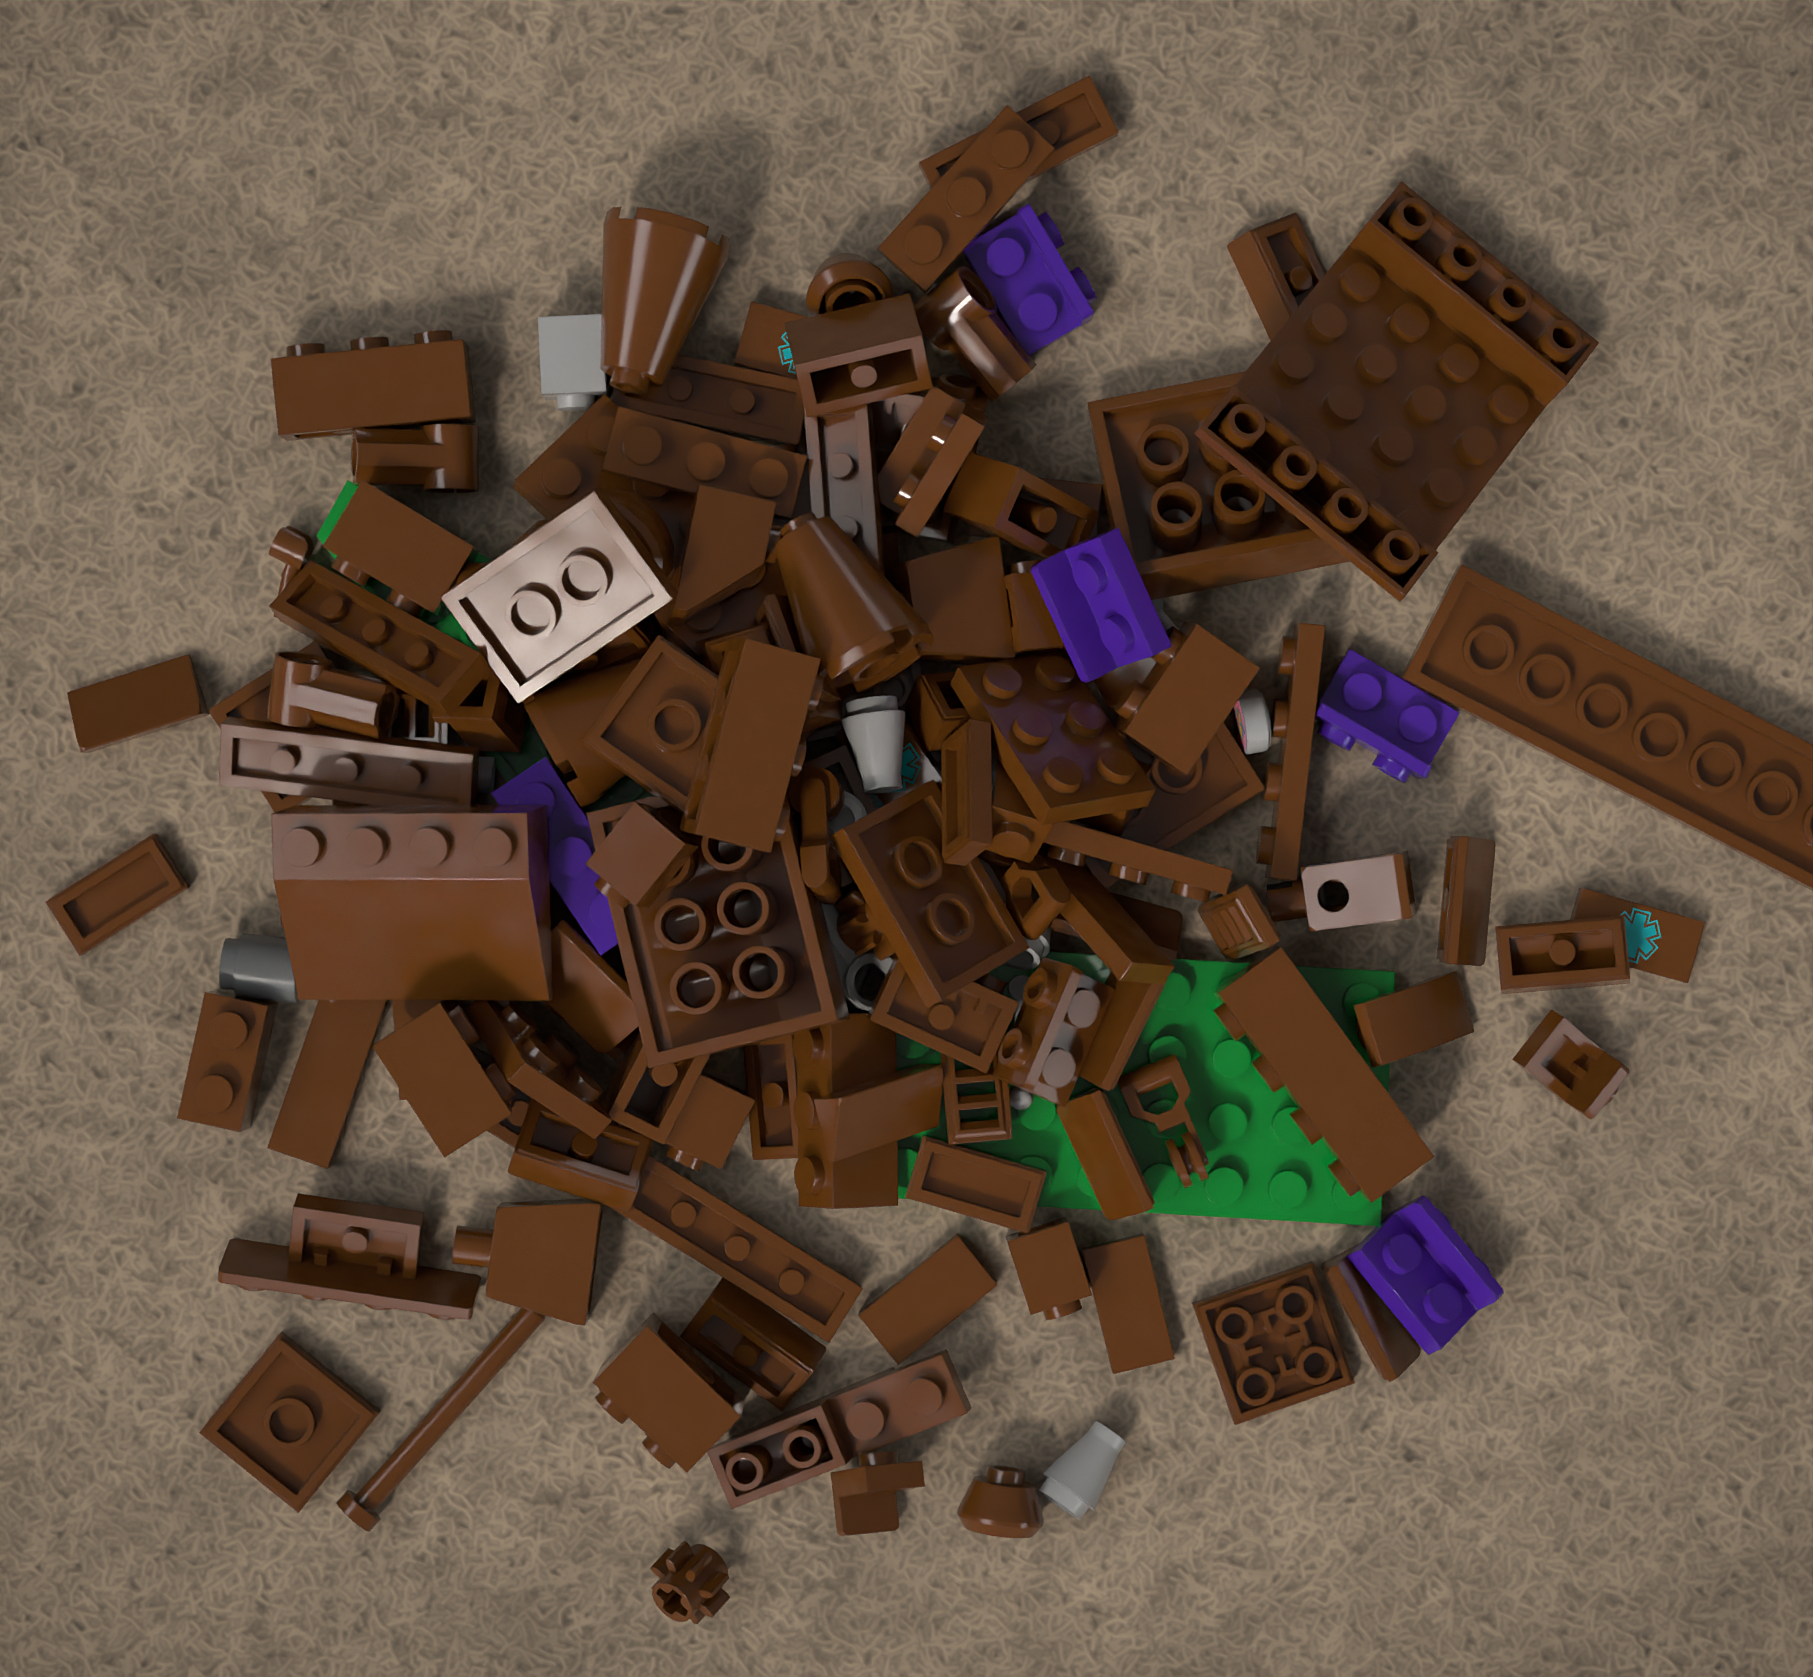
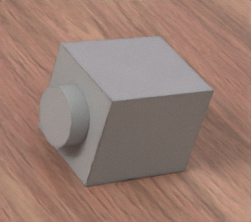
M601 314L538 317L541 394L545 400H557V410L582 411L588 410L595 403V398H601L604 394L610 398L609 375L600 369Z

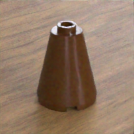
M613 207L606 212L603 224L600 369L611 376V386L629 393L647 394L649 386L663 385L729 257L731 244L729 239L722 234L717 245L706 239L709 226L674 213L637 207L635 219L619 218L622 207Z
M807 513L791 520L781 529L780 533L783 538L776 544L775 552L803 654L821 659L817 674L823 677L821 701L833 702L841 700L836 688L851 683L855 686L858 694L892 678L921 657L915 646L920 640L929 646L932 645L934 637L928 624L831 517L817 518L814 513Z
M642 657L547 684L522 701L549 754L562 774L566 776L568 780L567 785L582 809L595 803L626 775L584 746L582 740Z

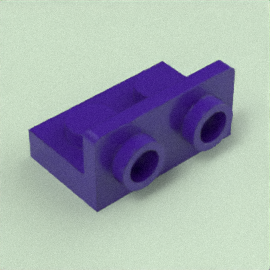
M1028 203L1018 209L1015 216L976 238L965 249L963 255L974 273L978 275L992 293L996 302L997 312L1006 327L1031 357L1090 322L1094 312L1089 304L1097 300V296L1083 271L1078 266L1069 271L1057 249L1065 244L1047 212L1036 216Z
M1119 528L1076 543L1031 567V573L1082 682L1086 683L1095 680L1118 667L1154 656L1172 646Z
M1348 649L1316 703L1315 719L1322 723L1317 731L1320 736L1347 751H1350L1355 743L1361 745L1377 755L1372 763L1374 767L1390 777L1406 783L1410 774L1417 779H1425L1432 769V766H1430L1432 760L1460 713L1360 654Z
M1420 1196L1392 1211L1381 1221V1225L1376 1226L1347 1256L1427 1355L1442 1349L1478 1310L1496 1302L1504 1294L1503 1288L1493 1278L1487 1265L1474 1255L1450 1226V1222L1445 1214L1436 1208L1426 1196Z

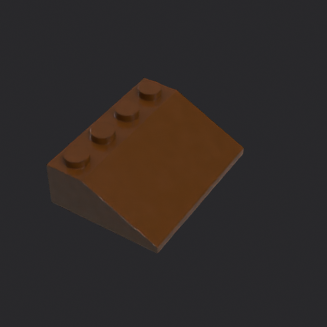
M1245 371L1087 402L1110 530L1119 528L1151 600L1350 562L1194 434Z
M791 777L784 802L790 806L788 825L782 839L779 842H773L771 853L752 850L681 831L697 844L698 848L650 907L635 906L629 902L624 909L608 899L648 1068L850 1020L822 903L803 882L801 876V818L790 804L788 796L789 786L792 782ZM655 795L587 813L595 850H597L634 802L650 805L677 829L680 828L683 814Z
M547 804L295 805L271 814L273 879L298 1000L550 1001L553 999Z

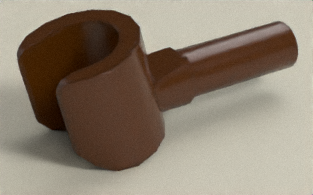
M291 526L283 527L278 531L269 550L270 556L286 564L281 575L278 595L307 564L314 549L312 539L307 534Z

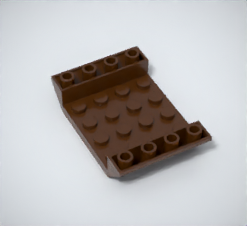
M1401 181L1194 434L1400 602L1437 556V548L1541 412L1570 382L1599 342Z

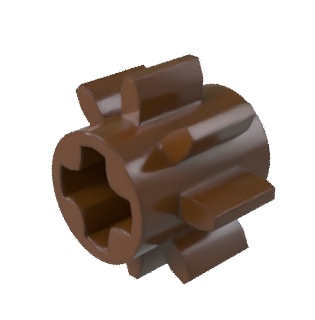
M857 884L850 887V893L835 902V906L841 911L837 918V931L844 944L855 951L857 956L873 949L879 961H883L893 955L895 951Z
M683 1541L675 1551L668 1548L650 1568L660 1578L651 1587L653 1599L658 1608L675 1621L686 1622L690 1619L694 1624H698L705 1615L713 1618L730 1599L728 1593L721 1588L729 1579L726 1563L715 1550L706 1545L695 1544L690 1547L686 1541Z

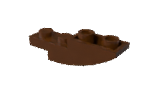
M945 1349L900 1368H889L778 1415L712 1446L707 1454L730 1508L734 1509L844 1466L852 1458L965 1415L972 1407L949 1353Z

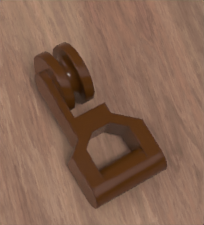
M810 767L802 770L793 778L789 786L788 796L790 804L801 816L802 843L800 846L802 880L821 903L830 905L839 900L842 889L840 860L837 849L829 837L834 834V831L828 825V822L840 813L844 806L845 795L843 787L830 771L822 767Z
M984 850L979 855L990 864L1007 894L1006 907L1021 934L1029 940L1039 939L1071 899V894L1056 867L1040 866L1035 858L1031 863ZM1032 883L1040 895L1036 902L1031 897Z
M1175 1053L1121 1075L1117 1084L1132 1118L1155 1124L1159 1133L1185 1123L1188 1131L1181 1134L1184 1142L1182 1146H1176L1173 1138L1165 1141L1172 1165L1184 1188L1192 1186L1190 1180L1192 1173H1197L1201 1182L1209 1179L1204 1167L1209 1165V1161L1185 1107L1191 1090ZM1171 1082L1173 1083L1178 1095L1173 1109L1159 1115L1143 1111L1138 1096Z

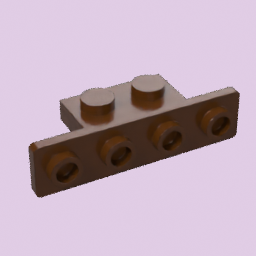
M300 1193L297 1194L293 1205L290 1246L233 1238L228 1242L218 1269V1281L220 1283L237 1285L248 1291L271 1290L298 1294L314 1301L331 1299L364 1304L375 1310L398 1309L425 1313L441 1320L454 1318L469 1320L472 1318L480 1291L481 1277L477 1274L419 1266L425 1212Z

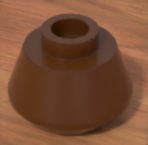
M841 253L826 259L816 270L807 290L806 307L811 317L893 297V290L886 274L876 265L860 255Z
M989 1465L987 1467V1475L975 1476L957 1509V1515L964 1528L976 1533L997 1537H1033L1043 1526L1044 1518L1036 1485L1024 1481L1026 1471L1010 1466Z

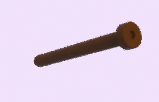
M521 1308L359 1492L355 1494L347 1490L336 1502L338 1507L359 1527L370 1532L381 1520L380 1516L376 1513L378 1507L543 1323L546 1315Z

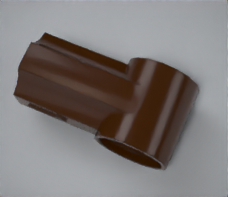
M964 266L956 269L913 304L921 332L937 348L944 351L950 350L991 402L1014 386L1037 365L995 313L997 310L996 302L988 287L978 275Z
M432 424L421 426V430L356 428L353 430L351 446L353 485H360L361 481L364 480L370 485L422 486V491L454 493V489H457V493L478 492L479 427L464 424Z
M279 651L275 653L266 710L267 719L279 724L301 728L327 726L376 739L388 736L390 727L397 719L400 696L397 694L396 686L383 679L333 668L332 660L323 656L297 651Z

